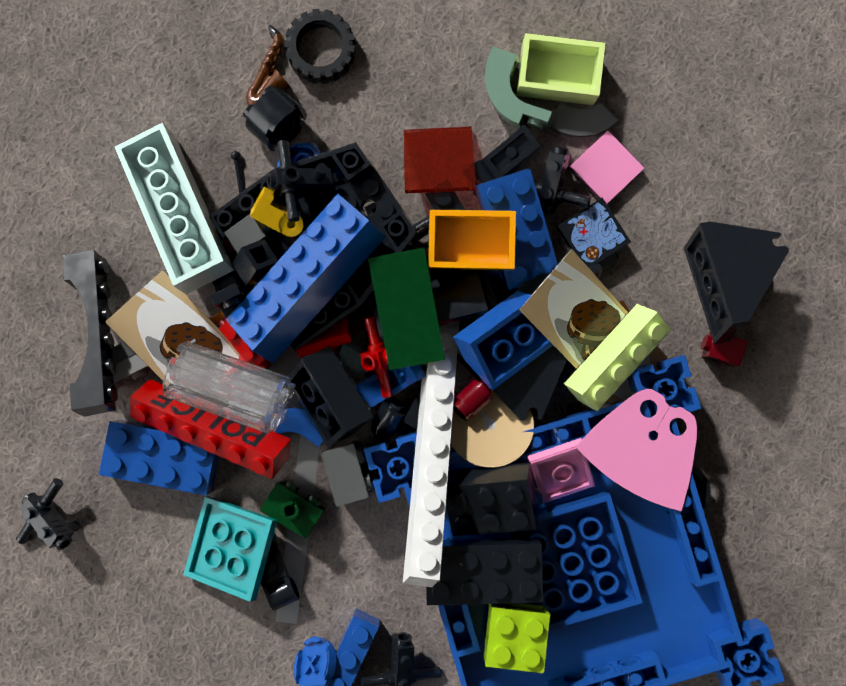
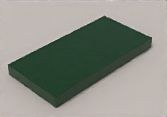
M419 248L368 258L389 370L445 360L425 249Z

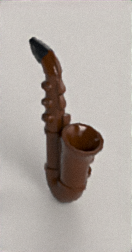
M272 25L268 27L273 42L258 69L257 76L251 87L248 88L246 94L247 106L255 104L262 96L265 88L270 85L282 90L291 87L274 66V63L278 61V56L281 55L284 38Z

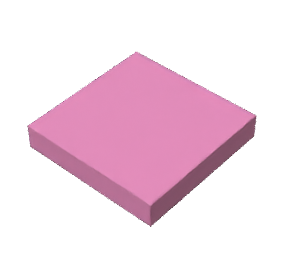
M607 131L569 169L598 199L603 197L607 204L644 167Z
M581 438L528 456L543 504L595 486L588 459L575 447L582 440Z

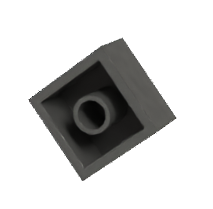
M357 441L332 447L321 453L336 507L369 498L374 487L371 471L366 472L364 463L367 461L363 450L364 446H358Z

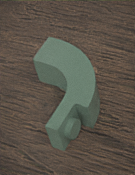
M492 47L485 68V84L490 100L499 116L517 129H520L525 121H528L527 124L536 129H542L543 127L550 129L553 121L552 112L519 100L512 91L513 79L519 66L517 54Z

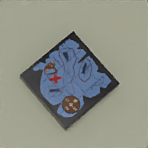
M603 197L556 227L569 248L587 266L601 262L631 243Z

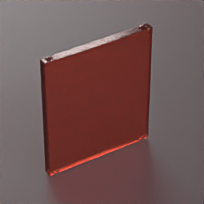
M472 126L404 130L405 194L476 190Z

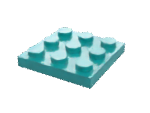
M211 496L204 497L183 575L249 602L256 601L278 520Z

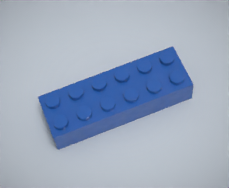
M337 194L229 315L226 321L253 352L274 363L386 236L343 197Z

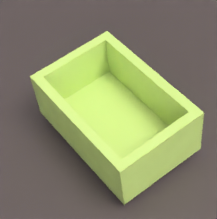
M525 33L521 46L516 96L594 105L600 96L605 43Z

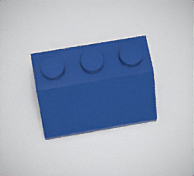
M519 291L515 292L453 336L464 360L492 390L553 346L520 311V308L532 296L530 294Z

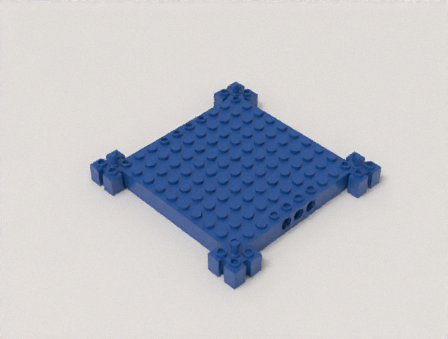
M685 355L657 361L658 370L654 369L653 364L637 367L627 378L631 392L652 389L663 395L666 403L673 408L682 407L688 412L702 409L695 387H686L684 378L691 377ZM627 399L603 405L598 411L589 409L535 425L533 429L523 431L533 432L530 445L518 459L509 464L529 463V455L579 438L583 439L602 419ZM652 400L643 401L640 406L641 414L647 418L653 417L657 413L656 403ZM673 419L669 425L672 434L680 436L676 419ZM654 430L650 431L649 439L656 440L658 433ZM417 432L397 437L396 447L388 448L387 441L363 449L369 470L378 468L380 477L373 480L379 503L401 497L402 492L400 488L404 487L410 508ZM455 449L450 450L448 470L482 467L468 462ZM590 461L589 465L595 482L594 487L544 504L532 472L539 509L537 530L453 536L445 506L443 540L538 538L542 543L544 602L524 604L546 606L550 613L544 673L485 666L484 648L489 604L438 605L461 686H668L712 672H716L720 686H751L750 682L753 681L758 682L761 686H770L785 681L778 659L767 651L774 648L768 626L758 618L737 623L692 472L682 511L661 506L628 491L603 474ZM681 513L693 514V517L682 519Z

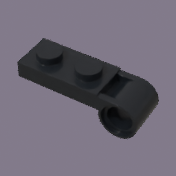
M523 125L482 160H478L463 172V176L475 190V185L506 176L542 146L529 128Z
M273 536L261 586L270 607L275 611L299 600L300 595L294 580L289 576Z

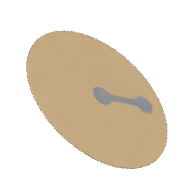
M494 392L491 393L493 400L475 418L465 421L454 410L452 415L451 445L462 458L482 467H500L515 461L527 450L533 437V432H523L534 428L531 410L529 409L527 412V419L521 421Z

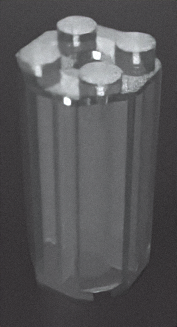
M189 341L179 344L176 351L181 353L178 359L172 357L169 361L162 384L163 388L167 390L164 392V397L268 434L272 431L275 432L278 425L284 423L288 409L284 407L287 399L292 398L296 384L291 383L290 377Z

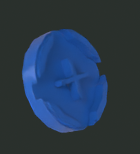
M313 636L303 643L305 645L303 650H299L294 663L295 682L300 686H329L335 673L336 652L333 644L328 639Z

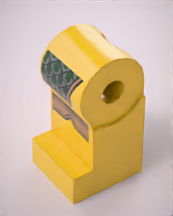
M263 187L251 209L250 217L286 236L293 237L300 234L303 229L301 212L298 210L299 221L289 222L287 208L273 200V191Z

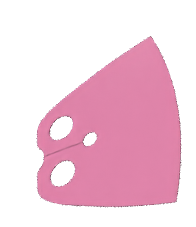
M641 390L629 397L602 419L575 447L603 474L628 491L661 506L682 511L697 440L696 419L694 415L682 407L673 408L669 406L664 396L655 390ZM645 400H652L657 405V413L651 418L644 417L641 414L640 406ZM675 418L683 419L687 426L685 433L680 436H676L670 431V422ZM653 430L658 433V438L654 441L650 440L648 436L649 432Z

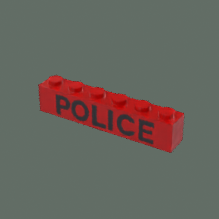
M149 379L130 396L131 418L270 479H273L289 460L290 438Z

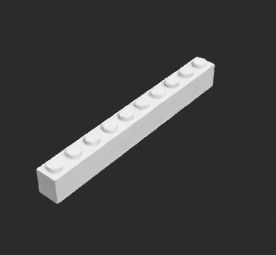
M460 321L439 326L445 360L423 364V372L426 376L422 378L403 584L433 587L440 581L458 350L453 336L459 333Z

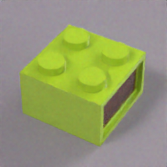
M524 603L489 604L484 648L485 666L544 673L550 613L547 607Z

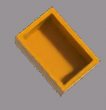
M430 210L428 267L430 269L514 271L516 211Z

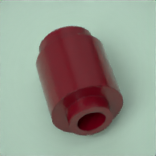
M477 380L471 381L454 398L453 410L465 421L475 418L493 400L491 395L492 389L483 380L480 382Z

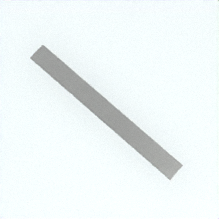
M301 435L294 484L299 487L297 492L305 497L308 494L314 496L319 447ZM288 528L284 563L289 576L294 580L301 596L308 537L305 539ZM300 599L278 609L276 622L297 624Z

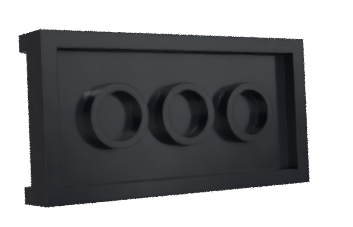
M710 221L700 223L684 246L714 344L729 342L736 330L742 324L750 321L789 252L787 246H775L772 240L778 239L781 236L780 232Z
M553 345L492 391L519 420L524 421L527 419L529 409L531 410L533 420L536 419L537 415L538 419L541 420L567 359ZM458 348L457 359L480 382L482 379L464 360Z

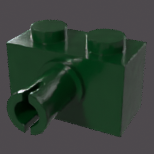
M285 480L284 483L278 481L259 511L278 520L277 522L306 539L325 509L320 506L322 501L311 494H308L307 497L297 492L299 487L288 480Z

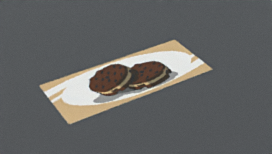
M572 249L520 308V311L576 369L582 365L628 314L625 308ZM656 346L638 367L653 364L654 369L658 370L656 362L668 357ZM626 379L607 401L613 403L627 399L637 392H631L628 380Z
M164 271L155 276L106 320V324L174 390L252 423H257L264 416L281 410L289 403L281 393L258 380L261 374L257 370L246 368L230 384L223 381L222 376L239 361L240 354L185 293L173 286L170 277ZM193 339L196 340V342H194V343H192V344H190V345L184 347V346L187 345L189 342H191Z

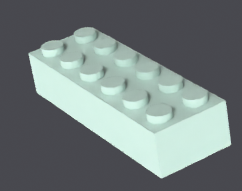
M161 123L115 146L173 286L188 294L234 271L173 133Z

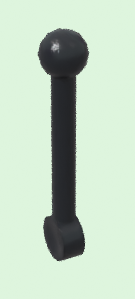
M233 151L231 159L235 164L240 194L244 191L239 162L241 154L238 151Z

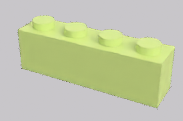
M636 304L564 385L578 401L598 411L671 329L657 311Z

